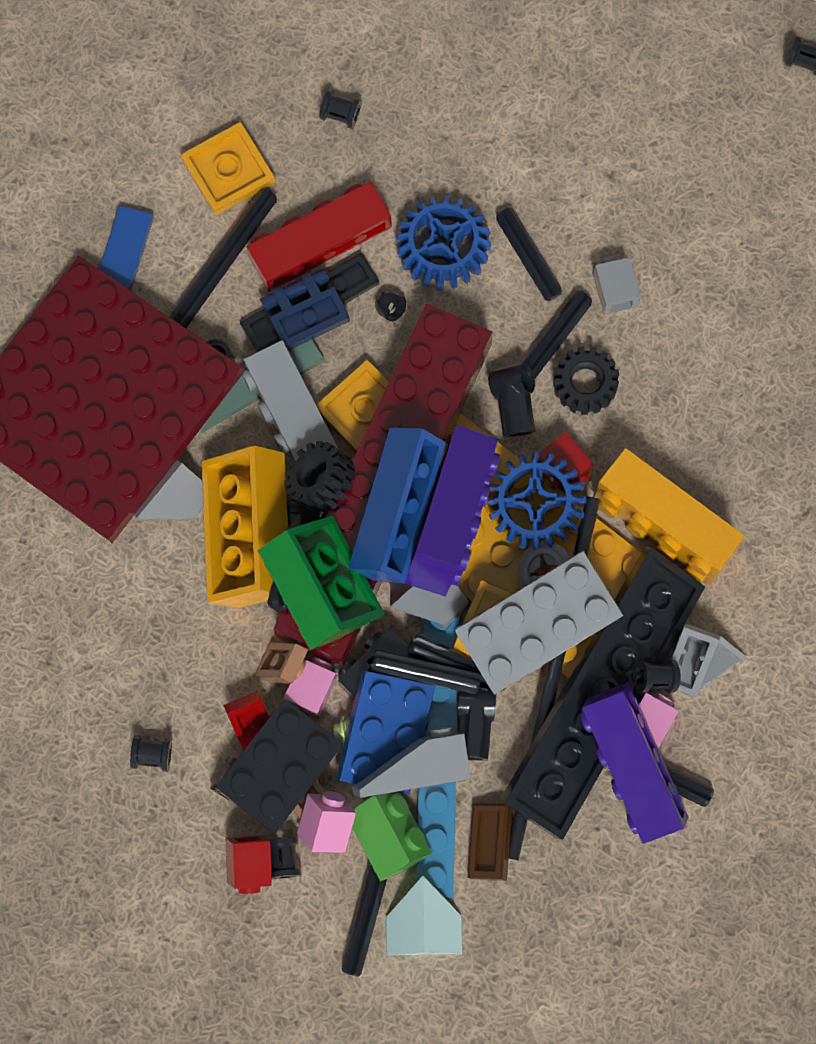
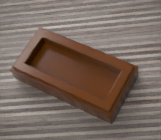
M473 803L468 879L507 881L512 809L507 805Z

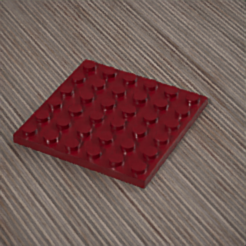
M78 255L0 354V463L113 544L245 371L236 362Z

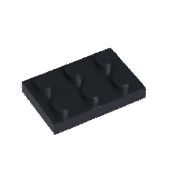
M284 698L215 789L275 834L343 746V743Z

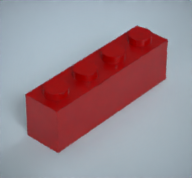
M371 181L363 186L362 184H356L348 188L342 197L332 202L331 200H325L313 208V212L301 218L300 216H295L283 223L282 228L271 234L265 232L256 236L251 241V244L246 246L248 257L266 289L270 292L271 289L299 277L392 228V217Z

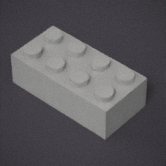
M582 550L464 622L455 629V632L495 695L623 616V613L587 554Z

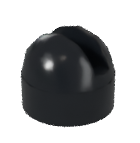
M390 290L380 293L379 299L375 300L377 313L390 322L398 320L406 309V299L397 292ZM392 303L393 307L390 311L388 307Z

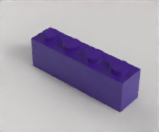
M629 682L587 698L582 706V723L588 733L593 732L598 743L596 746L597 756L604 767L608 766L613 776L611 780L612 789L616 798L619 801L623 800L629 812L626 814V818L632 833L639 834L644 844L684 829L689 816Z

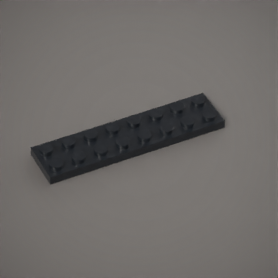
M644 547L614 599L621 609L623 616L594 634L499 801L556 839H564L604 768L597 756L596 746L598 743L593 732L588 733L582 723V706L587 698L629 682L638 704H640L646 692H637L634 688V664L637 660H648L649 663L664 662L703 593L704 585L652 547Z

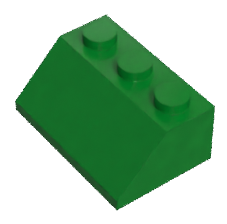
M333 516L287 529L258 550L267 571L275 582L284 603L288 607L310 650L333 642L385 614L366 577L348 568L352 551Z

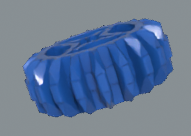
M446 195L443 198V203L437 204V199L432 196L429 199L430 206L428 207L419 201L416 204L418 213L408 210L406 212L408 222L401 221L399 223L401 234L396 235V244L400 246L397 249V257L404 259L402 268L404 270L413 269L411 272L413 280L419 279L423 274V285L425 287H428L432 279L437 280V289L442 290L444 281L450 280V286L452 289H455L458 285V277L468 284L471 281L470 273L475 275L481 273V266L479 264H486L488 262V255L485 252L491 250V242L487 240L490 236V229L482 227L485 223L484 216H474L476 211L474 205L464 210V201L461 198L453 205L450 204V197ZM439 220H451L457 223L453 225H445L442 224ZM426 226L430 238L423 242L422 248L417 250L414 244L416 235L421 228ZM470 234L473 245L469 253L461 260L457 246L463 242L464 237ZM437 236L444 242L450 240L449 247L445 246L442 242L437 244ZM434 259H442L446 261L448 265H437L431 263L430 261Z
M538 451L533 452L532 463H528L524 454H519L518 460L521 466L517 468L508 460L505 465L511 472L507 476L501 471L495 473V476L503 482L502 485L490 484V491L499 494L498 498L487 499L489 506L499 507L498 510L492 511L489 514L490 519H503L495 528L497 532L502 533L510 528L506 540L512 543L518 536H521L519 540V547L521 549H526L530 539L533 540L534 550L541 547L540 542L543 539H546L548 547L551 548L555 543L553 536L557 534L563 542L568 541V536L562 530L566 526L574 532L579 529L571 519L573 516L583 519L585 513L575 509V505L587 503L586 497L575 496V493L585 488L583 482L571 484V481L578 476L577 471L572 469L564 474L563 472L568 465L564 459L560 460L554 467L555 456L552 453L547 454L544 463H541V456ZM542 473L550 474L559 479L564 486L566 495L546 492ZM531 474L528 488L523 493L509 496L515 483L522 477ZM538 489L539 495L549 501H545L544 506L541 505L542 508L538 509L536 513L534 507L525 502H528L530 497L533 498L532 495L537 493ZM565 506L564 512L558 521L550 527L543 529L547 512L551 509ZM508 507L527 510L529 512L531 530L516 525L510 516Z

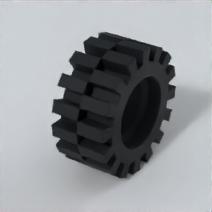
M585 346L578 347L577 352H574L572 349L567 352L565 358L562 357L559 360L558 367H556L553 380L555 395L560 398L562 406L565 407L567 405L573 413H576V411H581L582 415H588V412L592 411L594 414L599 413L603 407L606 409L610 405L611 400L616 395L619 384L618 369L615 370L616 363L613 358L611 360L607 359L608 353L602 351L601 354L597 353L596 347H591L590 351H585ZM582 369L594 371L600 380L597 390L592 393L579 392L572 383V377L577 371Z
M316 441V446L313 443L306 445V452L300 449L297 452L299 456L297 460L291 459L289 464L293 468L292 470L286 469L285 476L289 479L285 480L284 484L288 488V495L314 513H318L319 510L325 513L329 512V506L333 509L339 506L337 502L339 498L344 501L348 497L344 492L346 489L352 490L354 484L349 480L355 479L356 473L352 471L355 466L348 456L327 441L326 443ZM326 469L321 480L314 485L317 476Z

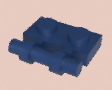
M324 268L313 274L310 272L300 275V280L283 288L279 285L271 289L270 294L260 298L265 312L276 306L280 308L281 312L271 316L270 322L280 341L283 340L288 351L350 322V317L335 288L332 287L323 292H320L318 288L330 281ZM307 292L310 297L309 299L294 306L291 305L289 300Z

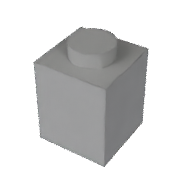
M612 256L601 260L599 264L595 265L593 277L603 315L638 307L641 296L630 257L620 259L618 256Z

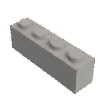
M283 340L244 359L246 370H244L245 372L242 377L250 391L257 390L262 400L257 406L266 423L273 421L278 431L273 437L281 452L285 454L289 452L291 458L297 460L299 458L297 452L300 449L306 452V445L313 443L316 446V441H323L324 443L327 441L338 449ZM326 469L317 476L314 485L321 480Z

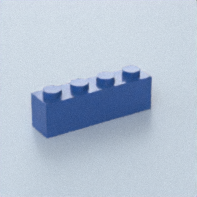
M420 428L389 429L352 553L349 569L373 581L405 584L446 442Z

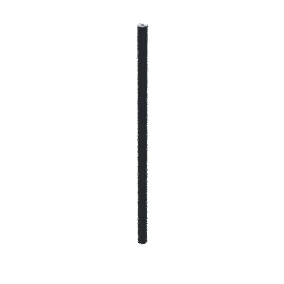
M586 496L587 503L584 504L583 508L585 516L580 521L573 555L584 550L588 556L600 499ZM566 651L548 662L530 746L554 706ZM516 811L514 812L511 825L509 859L519 861L528 819Z

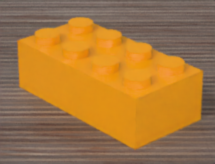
M254 445L202 461L207 603L242 608L268 601L273 579L267 571L258 550L288 529L287 494L284 484L286 480L285 453Z
M626 448L598 483L595 498L600 499L599 510L612 519L618 516L627 523L626 529L634 537L643 540L645 537L657 545L655 548L657 552L671 562L676 559L686 567L684 571L701 584L704 581L709 585L713 583L745 538V535Z

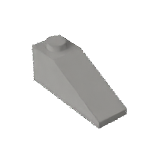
M451 726L430 729V736L417 739L353 786V795L362 798L471 779L464 734L452 732Z

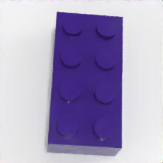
M458 425L455 426L439 468L405 584L446 597L451 584L459 585L463 571L466 570L470 559L472 541L475 539L479 529L482 508L485 506L491 489L489 484L492 475L494 476L501 456L494 453L498 442L497 438Z

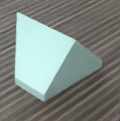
M424 876L416 882L386 917L387 955L462 954L461 915Z

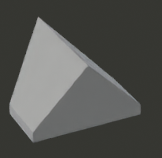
M176 460L138 509L135 519L193 520L203 509L202 480L183 463Z
M392 583L390 585L391 608L433 621L443 629L469 607V602L458 586L452 584L446 597L404 583Z
M685 623L671 656V659L676 660L679 664L681 681L677 691L697 697L699 690L747 656L723 637Z

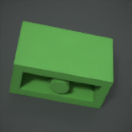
M399 791L373 795L354 808L356 815L352 828L380 881L405 872L432 854L423 832L419 829L406 800Z

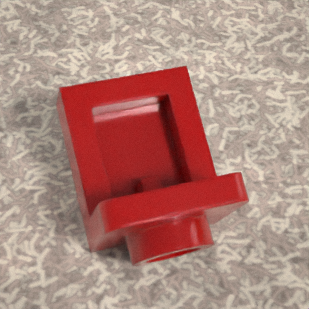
M258 690L223 705L243 751L269 719Z

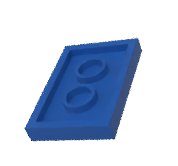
M362 669L336 778L339 781L357 784L417 739L422 738L429 716L435 685ZM411 789L402 790L399 792L410 794Z

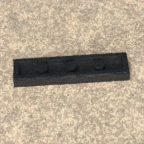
M362 253L328 271L327 275L330 281L318 288L320 292L334 287L344 305L379 285V280ZM306 292L289 301L294 306L310 297ZM278 306L266 312L263 309L240 322L241 328L256 352L280 341L270 322L271 316L281 312Z

